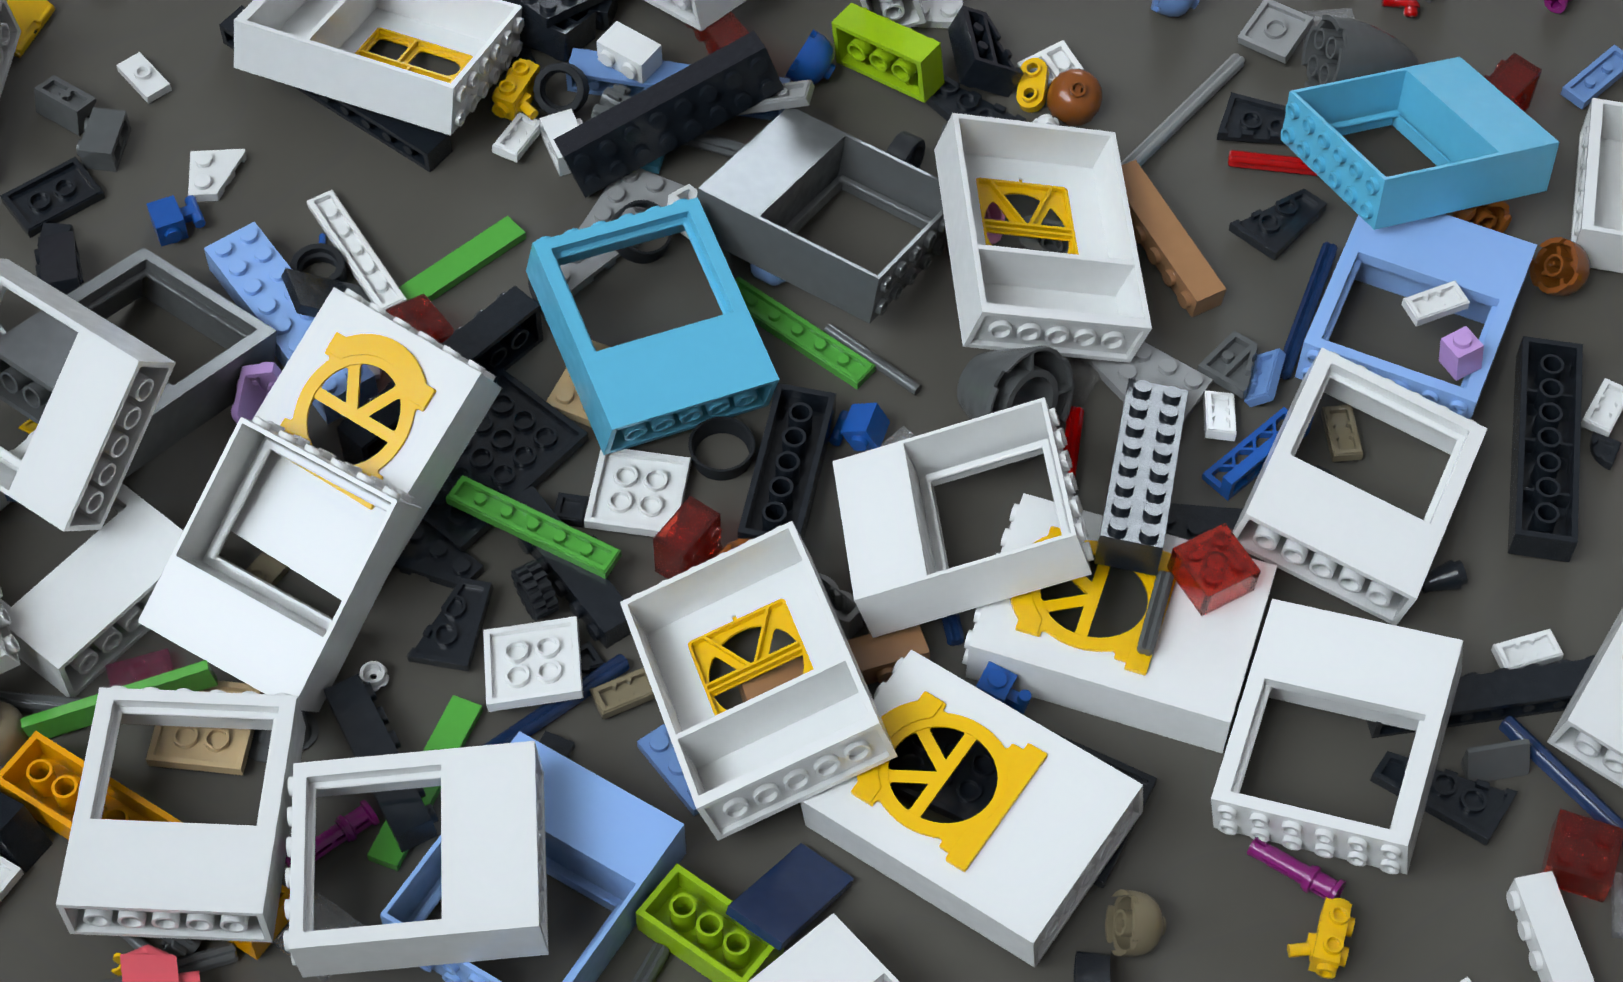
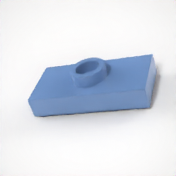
M1280 348L1257 355L1247 396L1244 399V402L1249 407L1274 401L1286 356Z

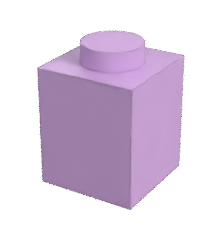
M1464 326L1441 338L1439 362L1457 381L1481 369L1484 345L1467 326Z

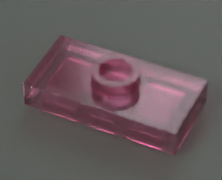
M168 648L105 665L110 688L117 685L124 686L174 670Z

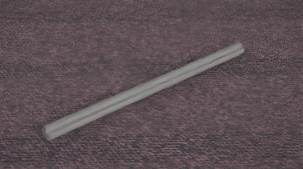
M1238 53L1232 54L1121 162V165L1137 160L1139 165L1142 166L1244 66L1245 58Z

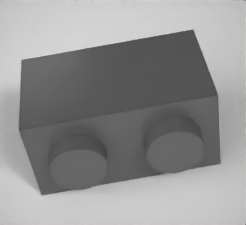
M93 107L90 118H86L84 123L83 138L78 140L76 147L77 156H80L85 169L117 172L131 131L126 111Z

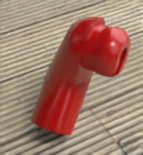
M1382 0V6L1404 8L1403 14L1405 17L1415 18L1418 16L1420 4L1417 0Z

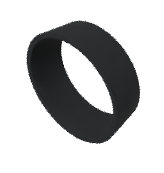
M636 200L628 203L616 212L611 221L621 217L622 213L628 208L642 207L649 209L659 205L648 200ZM672 235L668 236L666 243L661 248L654 251H640L631 246L616 251L628 261L638 264L651 263L666 253Z
M721 416L709 418L698 424L689 437L688 447L693 464L699 473L712 480L726 481L740 476L748 469L755 448V440L751 430L743 422L731 417ZM726 433L741 439L747 446L749 455L737 466L727 469H715L702 464L695 457V451L699 443L706 437L713 434Z

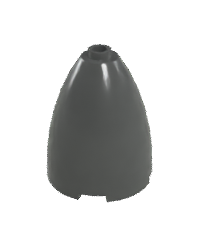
M1322 15V20L1319 24L1311 26L1305 40L1302 65L1307 66L1309 81H1306L1304 86L1306 88L1419 65L1415 54L1404 43L1378 27L1347 17Z

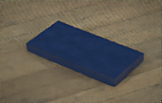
M800 843L728 905L726 915L780 951L851 887L854 878Z

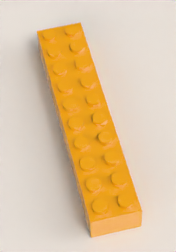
M35 731L0 770V792L24 804L34 819L69 840L84 760ZM110 777L102 819L181 822ZM281 885L273 940L289 922L285 917L284 902L285 899H290V889L284 885ZM228 941L229 943H234L237 948L256 960L261 957L271 944L270 942Z

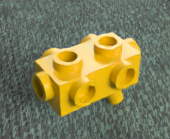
M519 58V60L512 64V67L509 68L506 74V79L502 80L493 92L492 101L494 105L492 111L496 116L513 120L519 112H523L531 120L538 116V110L531 103L534 95V81L540 72V65Z
M1326 897L1321 909L1316 933L1309 932L1304 943L1288 944L1287 952L1289 958L1309 956V971L1316 972L1318 976L1323 978H1335L1338 967H1345L1349 953V947L1344 946L1345 936L1351 938L1356 918L1350 917L1352 904L1342 898L1331 899Z

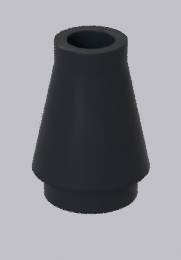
M1449 560L1429 571L1421 588L1423 593L1461 589L1462 585L1468 583L1467 574L1460 560L1455 562Z

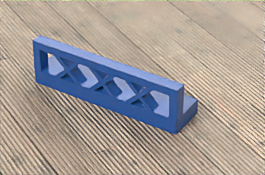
M1285 407L1280 409L1202 474L1201 479L1227 501L1230 500L1259 475L1279 432L1276 431V424L1285 419L1288 410ZM1314 416L1312 417L1309 423V426L1304 434V437H1306L1310 432ZM1259 438H1269L1260 447L1256 448V440ZM1238 455H1249L1236 465L1235 458ZM1218 472H1228L1223 476L1222 483L1214 477Z

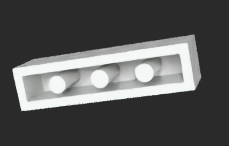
M1553 871L1514 878L1506 894L1507 903L1510 910L1515 911L1518 919L1517 928L1522 941L1527 943L1530 951V966L1533 971H1537L1540 981L1595 982Z

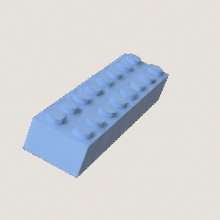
M254 221L206 246L204 251L209 270L235 304L277 331L275 356L285 367L315 317L296 312L281 277L285 268H291ZM363 364L361 367L359 407L364 405L368 399L379 394L375 375L366 364ZM344 368L336 372L322 386L324 390L346 402L348 369ZM316 399L312 402V405L327 424L343 416Z

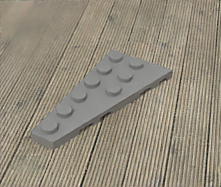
M639 168L606 187L579 227V230L591 227V225L598 221H611L616 212L628 203L636 200H648L661 207L667 206L668 195L684 187V185ZM632 207L626 209L622 215L628 213L635 215L645 212L647 209ZM640 244L633 245L631 247L636 248ZM615 250L561 265L560 268L572 296L594 281L593 277L604 268L609 269L616 263L615 260L621 255Z
M1146 342L1142 343L1130 363L1081 358L1087 366L1091 365L1099 373L1098 377L1123 402L1129 378L1188 390L1183 424L1202 400L1205 390L1208 391L1213 382L1212 378Z

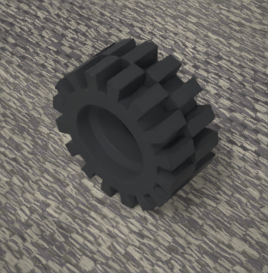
M532 560L511 571L513 584L517 589L516 592L520 596L523 606L525 605L527 613L530 614L534 621L559 610L558 599L555 596L556 593L551 587L550 580L547 579L546 572L542 570V566L540 563L538 564L537 560Z

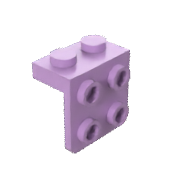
M274 362L242 366L240 377L237 381L235 401L231 408V415L236 423H238L240 417L252 420L282 372Z

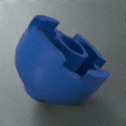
M813 29L785 77L793 82L812 79L814 85L822 80V78L828 80L836 65L832 64L835 52L831 42L824 35Z

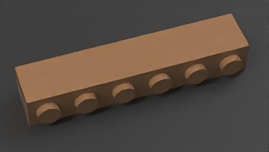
M1137 160L1121 165L1135 240L1143 246L1151 264L1156 265L1162 274L1164 283L1172 288L1180 306L1186 309L1191 317H1194L1221 305L1226 292L1225 286Z
M920 625L875 638L871 634L848 640L867 685L875 682H887L893 674L892 671L896 662L901 657L905 658L910 650L930 659V650ZM803 655L738 685L742 701L746 702L803 675Z

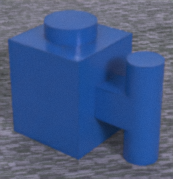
M174 195L146 204L151 223L161 247L189 238L185 223L193 221L196 228H202L206 225L195 196H187L184 200L186 206L179 208Z
M878 403L852 404L849 412L845 410L840 412L829 442L832 445L839 446L844 436L854 451L872 450L881 447L890 420Z
M991 661L988 662L975 686L1023 715L1032 697L1029 690L1024 689L1018 692L1012 689L1018 675Z

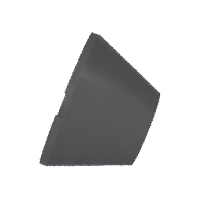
M1035 346L986 351L972 358L964 368L958 382L957 398L960 407L971 420L1045 397L1049 409L1055 407L1059 422H1066L1073 402L1074 376L1067 358L1062 357L1058 350L1051 347ZM1037 456L1030 457V458H1027V459H1024V460H1020V461H1017V462H1014V463L1026 462V461H1029V460H1031V459H1033V458H1035V457H1037Z

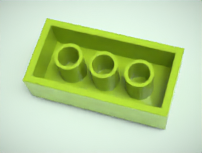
M850 3L831 22L837 63L923 103H926L944 84L941 42L936 41L934 38H929L854 3Z
M676 863L636 911V923L639 931L656 943L669 948V952L712 982H749L784 953V948L780 951L726 915L728 905L733 901L678 863Z

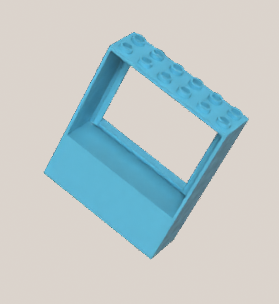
M1461 57L1292 90L1289 92L1288 102L1285 107L1286 113L1280 139L1374 230L1547 191L1560 143ZM1393 125L1436 166L1386 177L1342 135Z
M698 197L689 200L686 198L679 199L673 204L664 207L653 206L645 212L635 215L632 213L624 214L618 219L609 222L598 221L591 225V227L580 230L573 228L567 230L562 235L554 237L544 236L532 243L526 273L603 455L693 429L709 418L733 417L769 405L780 379ZM686 231L723 315L596 351L560 266Z

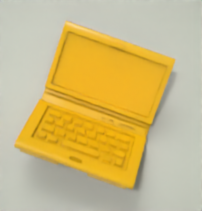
M6 0L21 29L14 56L21 58L56 10L47 0Z

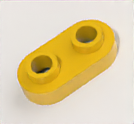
M1030 58L1020 67L1024 74L1018 82L1016 99L1023 111L1033 113L1039 111L1045 104L1049 70L1042 59ZM1033 68H1038V69H1037L1035 72H1033V73H1030V72H1029V71H1030L1031 69H1033ZM1034 93L1032 97L1026 98L1027 94Z

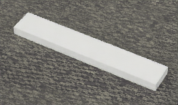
M330 190L307 200L308 208L334 247L340 250L346 265L370 301L386 310L389 314L407 307L406 297L334 191Z

